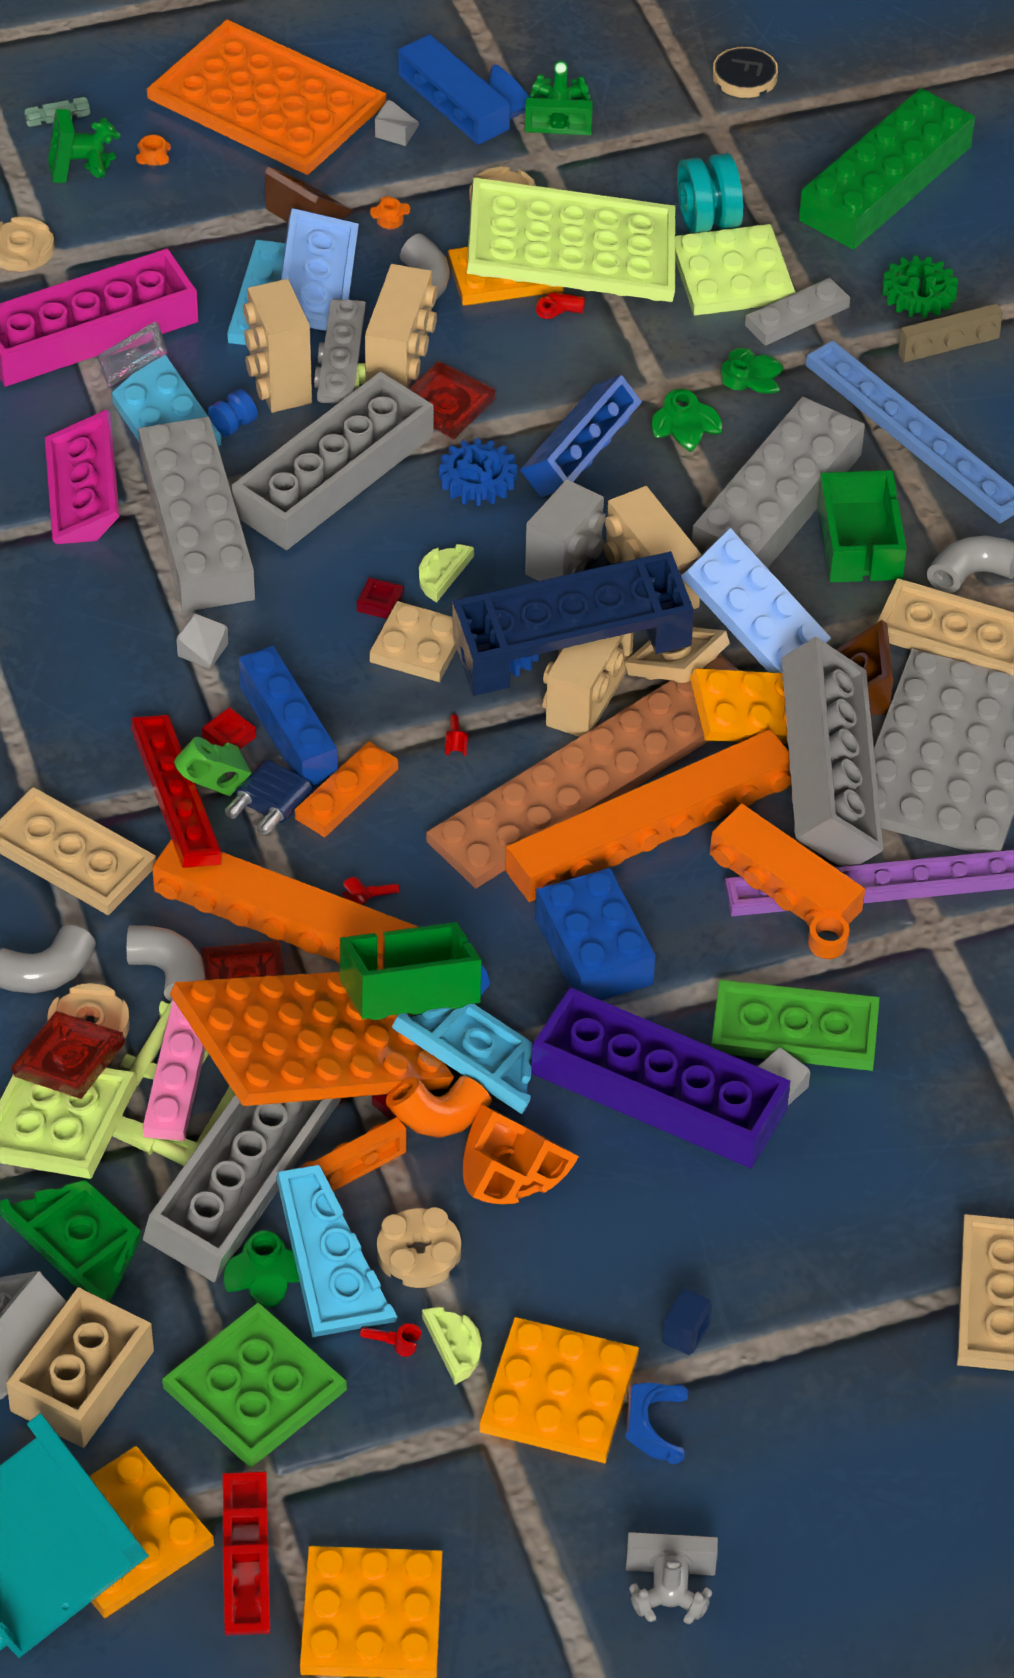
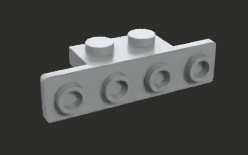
M332 299L330 302L325 342L319 343L318 363L322 365L315 369V388H318V402L339 403L355 391L366 310L365 301Z

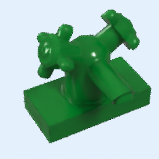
M562 60L556 62L554 66V86L549 85L551 83L550 78L544 79V75L541 74L537 76V80L532 85L530 98H526L525 132L591 135L593 101H589L591 97L588 85L585 82V78L580 76L577 79L571 80L572 86H567L568 67L566 62Z
M69 109L55 110L47 159L53 183H66L71 160L88 159L84 167L90 170L96 178H103L105 176L106 169L111 161L116 159V154L114 152L109 154L103 153L104 142L110 144L112 138L118 140L120 137V133L115 130L114 126L106 118H102L99 121L100 123L94 122L91 125L96 130L95 133H75Z

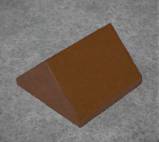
M270 167L265 172L266 210L286 222L289 220L292 208L341 220L348 217L352 210L302 179Z
M881 620L835 649L866 670L871 715H887L893 687L888 626L885 621Z

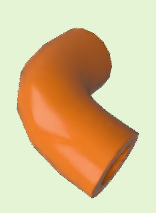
M461 1076L450 1090L440 1097L430 1093L419 1078L409 1077L395 1086L386 1098V1105L401 1122L418 1134L435 1138L463 1132L473 1124L481 1104L489 1107L492 1103V1098L487 1090L467 1076Z

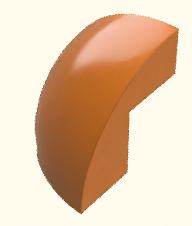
M481 1104L466 1142L463 1158L464 1184L468 1193L481 1201L493 1204L519 1203L520 1198L536 1192L545 1193L552 1189L568 1174L579 1156L522 1124Z

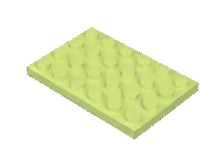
M473 178L467 274L510 279L516 282L524 281L546 284L552 287L561 286L581 289L583 291L611 293L618 296L647 298L653 301L673 302L675 294V206Z

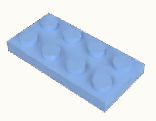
M292 208L288 220L280 280L289 279L310 328L326 331L331 300H349L359 224Z
M731 528L681 575V578L769 673H783L782 657L812 638L817 637L825 643L831 639Z

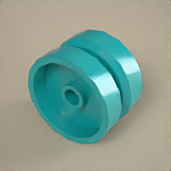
M728 152L711 155L706 164L699 157L681 159L677 168V190L682 218L688 232L691 234L709 232L714 223L721 230L738 228L743 218V194L739 172L732 155Z

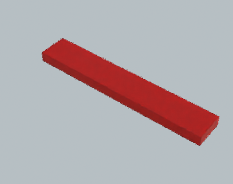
M169 715L131 718L132 734L182 868L221 865L222 852L195 783L186 779L175 766L174 759L180 754L182 748Z

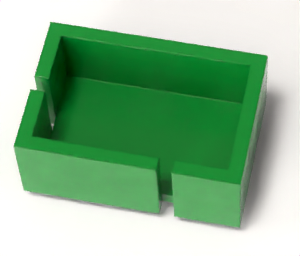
M893 470L820 473L817 505L830 583L863 581V576H869L870 581L897 580V578L903 580L907 548L899 502L896 499L897 491Z
M457 922L383 932V969L377 970L378 936L376 933L340 938V981L362 1019L381 1020L389 1015L403 1013L422 1014L432 1009L446 1007L459 1009L467 1004L481 1003V958L472 944L468 943V938Z

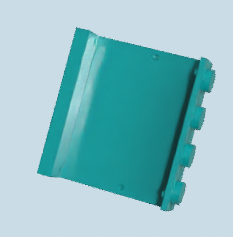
M41 1413L27 1423V1426L36 1438L0 1465V1650L8 1646L18 1658L27 1653L149 1557Z

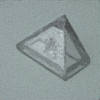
M153 322L102 352L98 357L106 383L109 386H113L168 352L159 324Z

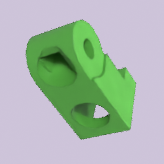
M201 737L193 738L174 759L176 768L186 779L231 796L251 774L238 746L226 743L223 747L216 744L212 745ZM236 772L234 777L228 781L225 773Z

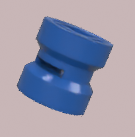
M237 389L227 396L225 402L217 401L209 406L208 417L222 436L229 437L238 431L239 425H248L255 421L258 417V411L249 394L244 390Z

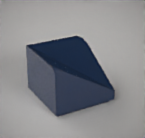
M683 1289L664 1319L663 1343L687 1355L693 1354L710 1326L711 1300Z

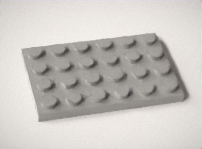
M911 649L874 747L882 829L972 853L1003 850L1014 818V675Z

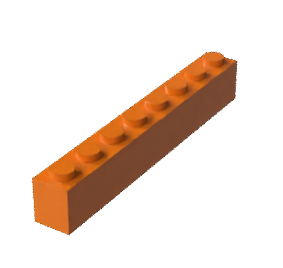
M769 729L506 846L505 871L528 902L535 901L536 889L597 872L610 866H617L624 860L643 851H651L663 842L675 837L684 836L692 829L708 822L719 820L724 815L734 811L741 803L748 807L757 800L772 793L782 792L792 785L789 771V751L772 730Z
M172 839L152 866L154 892L160 893L163 897L170 900H178L195 907L203 913L217 915L230 920L237 926L256 930L266 934L273 940H282L300 947L307 953L321 955L336 961L338 964H340L341 937L376 933L378 936L377 970L383 969V932L419 927L222 852L221 865L182 868Z

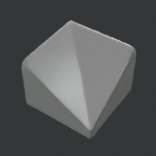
M390 100L386 101L375 117V137L403 146L407 145L419 127V122Z
M194 613L177 637L178 657L211 669L229 644L227 626Z
M781 1047L758 1066L791 1081L788 1105L809 1087L810 1069Z

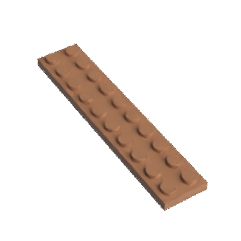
M720 653L715 660L709 662L703 668L740 671ZM671 680L427 831L426 842L475 889L505 871L506 846L635 789L709 742L704 738L691 681L677 683Z

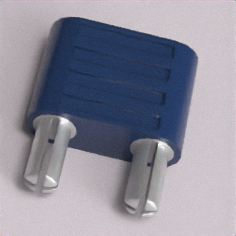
M263 760L236 789V798L225 809V814L231 819H235L248 806L265 815L257 825V831L260 834L267 835L278 822L284 823L292 815L295 808L312 792V786L304 777L270 760Z

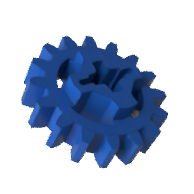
M479 438L475 439L474 445H469L463 440L461 441L460 449L450 446L449 455L442 454L441 465H439L442 490H449V497L451 499L461 496L462 504H467L469 500H475L476 506H481L482 500L486 499L489 503L495 504V496L498 495L505 499L507 498V490H514L515 480H517L515 456L513 454L506 455L507 447L505 446L497 449L494 448L493 440H490L486 445H482Z

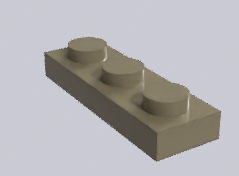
M993 304L902 327L898 354L903 362H908L998 339L1003 312L998 304Z

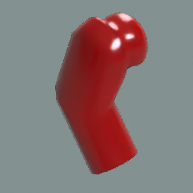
M552 292L537 302L536 312L544 319H552L564 312L583 314L586 297Z

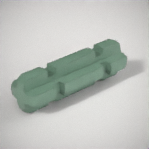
M86 97L73 98L71 103H69V100L43 104L40 109H38V106L28 107L24 110L25 121L28 127L41 126V122L44 121L46 124H51L54 122L56 109H69L71 119H73L72 116L76 115V118L87 117L90 115L89 102Z

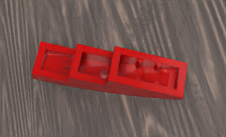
M267 1472L222 1473L225 1636L270 1634Z

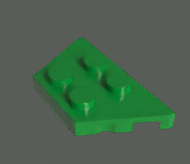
M87 1180L67 1184L61 1189H46L34 1192V1199L10 1204L9 1199L0 1201V1216L74 1287H79L109 1303L111 1302L141 1242V1231Z

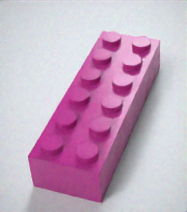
M167 248L0 303V380L6 387L197 323V291Z

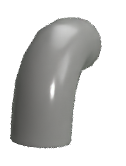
M423 234L413 235L402 247L400 260L408 267L432 271V286H437V300L444 294L450 278L447 258Z
M982 535L965 537L953 542L935 557L927 570V579L935 589L946 593L956 592L967 576L977 572L994 573L1012 579L1014 577V541Z
M66 925L59 930L52 945L42 952L29 954L2 948L0 950V988L12 992L30 994L59 988L73 980L88 963L96 946L94 937L84 928Z
M129 925L127 932L128 965H151L162 969L165 973L164 995L170 1002L173 1000L170 993L175 982L205 980L203 959L190 940L171 929L149 925Z

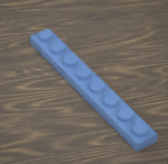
M832 340L807 355L806 366L996 522L1000 524L1014 516V486Z

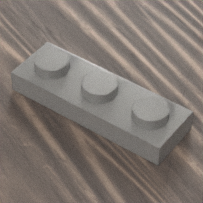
M829 277L746 315L745 326L766 346L849 308L850 296Z

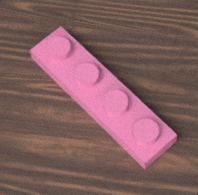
M174 1000L172 1001L142 1128L145 1138L185 1141L206 1049Z

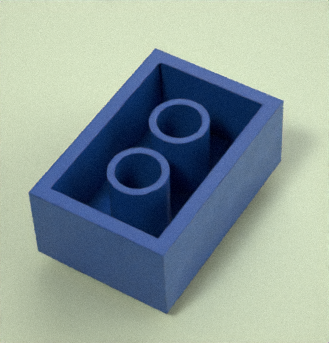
M610 868L536 889L535 919L569 987L599 1000H604L654 984L655 953Z

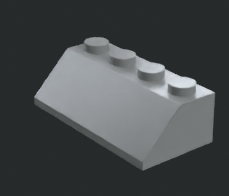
M39 1271L0 1277V1400L8 1394L6 1385L8 1380L67 1303Z

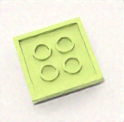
M771 224L675 236V261L694 316L765 307L795 293Z
M23 1054L0 1099V1163L91 1179L138 1084L135 1073L103 1068L84 1094L79 1097L19 1077L18 1075L33 1058V1056Z

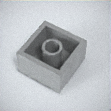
M566 479L526 523L525 575L542 581L581 572L592 559H597L604 548V540L602 539V529L606 515L603 513L604 497Z

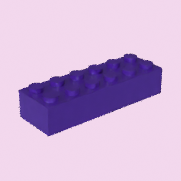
M571 987L532 1044L531 1074L750 1169L754 1167L788 1108L790 1080Z

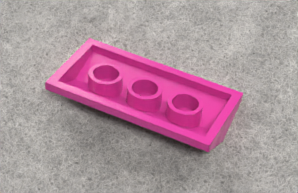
M107 409L45 437L52 540L55 544L98 541L120 516L111 414Z

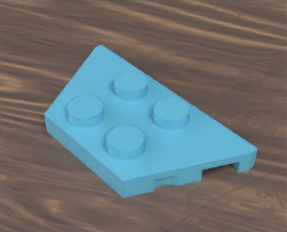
M162 350L157 351L112 392V403L138 442V428L208 417ZM211 421L217 445L220 446L221 434Z
M467 1004L459 1009L446 1007L427 1010L425 1013L413 1017L403 1013L396 1017L392 1025L394 1030L463 1076L475 1080L487 1092L521 1114L524 1113L531 1096L527 1094V1084L531 1079V1065L529 1064L532 1056L531 1041L475 1004Z

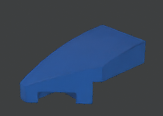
M493 65L489 73L488 84L509 101L511 120L525 113L526 98L530 97L509 73L499 65Z

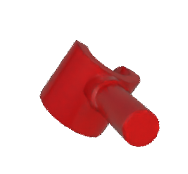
M451 715V730L446 732L444 754L450 755V751H458L463 753V756H466L469 734L460 730L459 717Z
M350 877L343 883L347 891L342 892V896L355 903L365 905L369 898L396 894L400 890L398 883L365 887L357 877Z
M411 1323L403 1324L397 1332H386L362 1327L360 1337L394 1345L395 1351L402 1357L411 1356L415 1353L417 1347L416 1343L408 1342L404 1339L418 1341L421 1336V1329Z

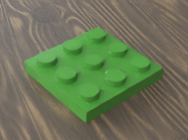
M260 1303L255 1304L162 1378L163 1389L250 1468L259 1463L347 1390V1381Z

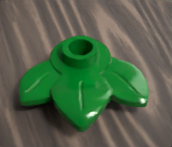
M738 348L731 351L728 355V361L722 364L720 369L721 381L725 386L733 390H745L749 387L759 393H778L780 388L773 378L782 373L784 366L772 356H756L751 349Z
M675 389L666 395L663 408L653 415L651 429L655 438H663L672 434L682 447L692 452L698 446L704 432L713 435L722 433V421L718 413L711 406L699 403L697 397L691 391ZM676 402H682L687 406H679Z
M266 1230L258 1231L250 1236L244 1245L243 1253L236 1255L228 1261L223 1276L224 1287L227 1292L249 1289L252 1298L266 1308H273L284 1299L288 1282H300L293 1251L285 1249L283 1241L275 1233ZM261 1252L271 1253L268 1255H259V1253Z

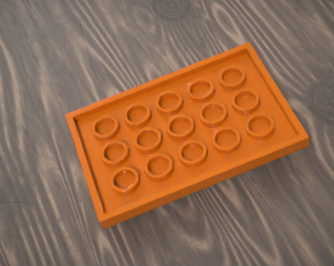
M228 19L147 88V98L306 175H309L386 103V93Z
M340 972L175 982L170 996L243 1106L389 1094L395 1086L409 1077L419 1078L428 1090L448 1089L454 1078L445 1063L392 1028L399 1014L389 1015L381 1020L362 1019L340 981Z

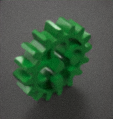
M914 255L913 260L910 262L905 258H900L899 265L891 263L889 271L884 272L882 296L887 297V305L896 304L897 313L907 310L908 316L911 318L915 313H920L922 318L925 319L928 312L940 316L941 308L949 311L951 309V302L956 301L958 278L953 277L954 270L952 268L944 270L943 261L936 264L932 263V257L928 256L925 261H920L919 257ZM918 277L922 278L921 291H920V293H921V296H923V297H920V296L918 295L919 283H920V280H919Z

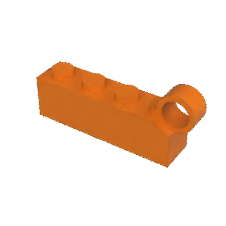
M741 803L712 832L710 855L720 866L730 868L743 877L749 886L757 890L760 889L773 898L779 907L793 912L806 921L810 927L808 946L813 954L823 959H834L841 956L847 948L850 932L849 924L862 912L866 889ZM831 931L840 938L834 941H827L820 938L818 933Z

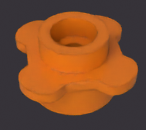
M148 135L140 140L138 143L140 151L136 155L137 163L156 166L165 165L169 162L167 152L171 150V145L163 137Z
M391 196L382 197L380 204L370 209V216L377 219V223L386 229L400 227L404 222V215L410 213L409 204L400 203Z

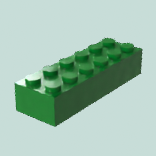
M920 88L802 189L799 221L854 250L971 148L975 116Z

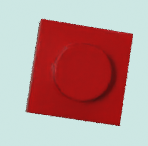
M229 707L202 727V738L212 745L216 744L223 747L226 743H230L242 749L256 738V727Z

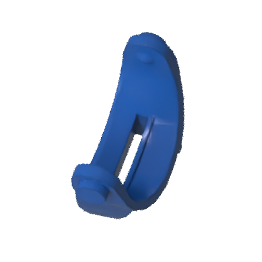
M639 1383L632 1385L628 1391L629 1403L625 1438L650 1457L665 1460L671 1464H678L683 1461L685 1450L667 1443L658 1436L650 1425L647 1409L650 1404L659 1401H686L689 1397L688 1389L680 1384Z

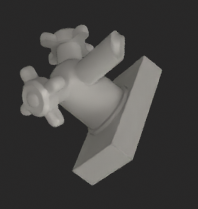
M628 1532L626 1571L653 1572L652 1589L648 1591L645 1588L640 1590L636 1583L629 1587L632 1594L631 1602L636 1613L639 1616H645L648 1622H653L656 1620V1616L652 1608L659 1605L666 1607L681 1606L688 1611L683 1622L691 1624L694 1619H700L708 1609L712 1591L705 1587L702 1593L697 1591L694 1594L689 1591V1574L715 1576L718 1537Z

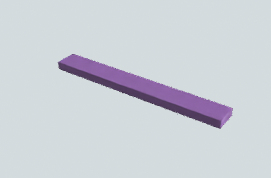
M1014 850L835 867L866 889L863 903L1014 888ZM743 877L725 878V890L731 916L786 911L779 907L775 900L763 891L749 886Z

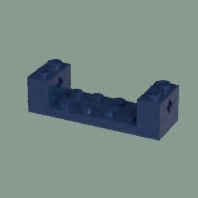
M671 551L452 601L453 639L473 696L510 688V661L642 630L647 631L655 654L689 647L692 644L694 609Z

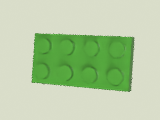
M719 980L711 1047L733 1056L767 1059L781 1047L801 1063L873 1071L880 997Z

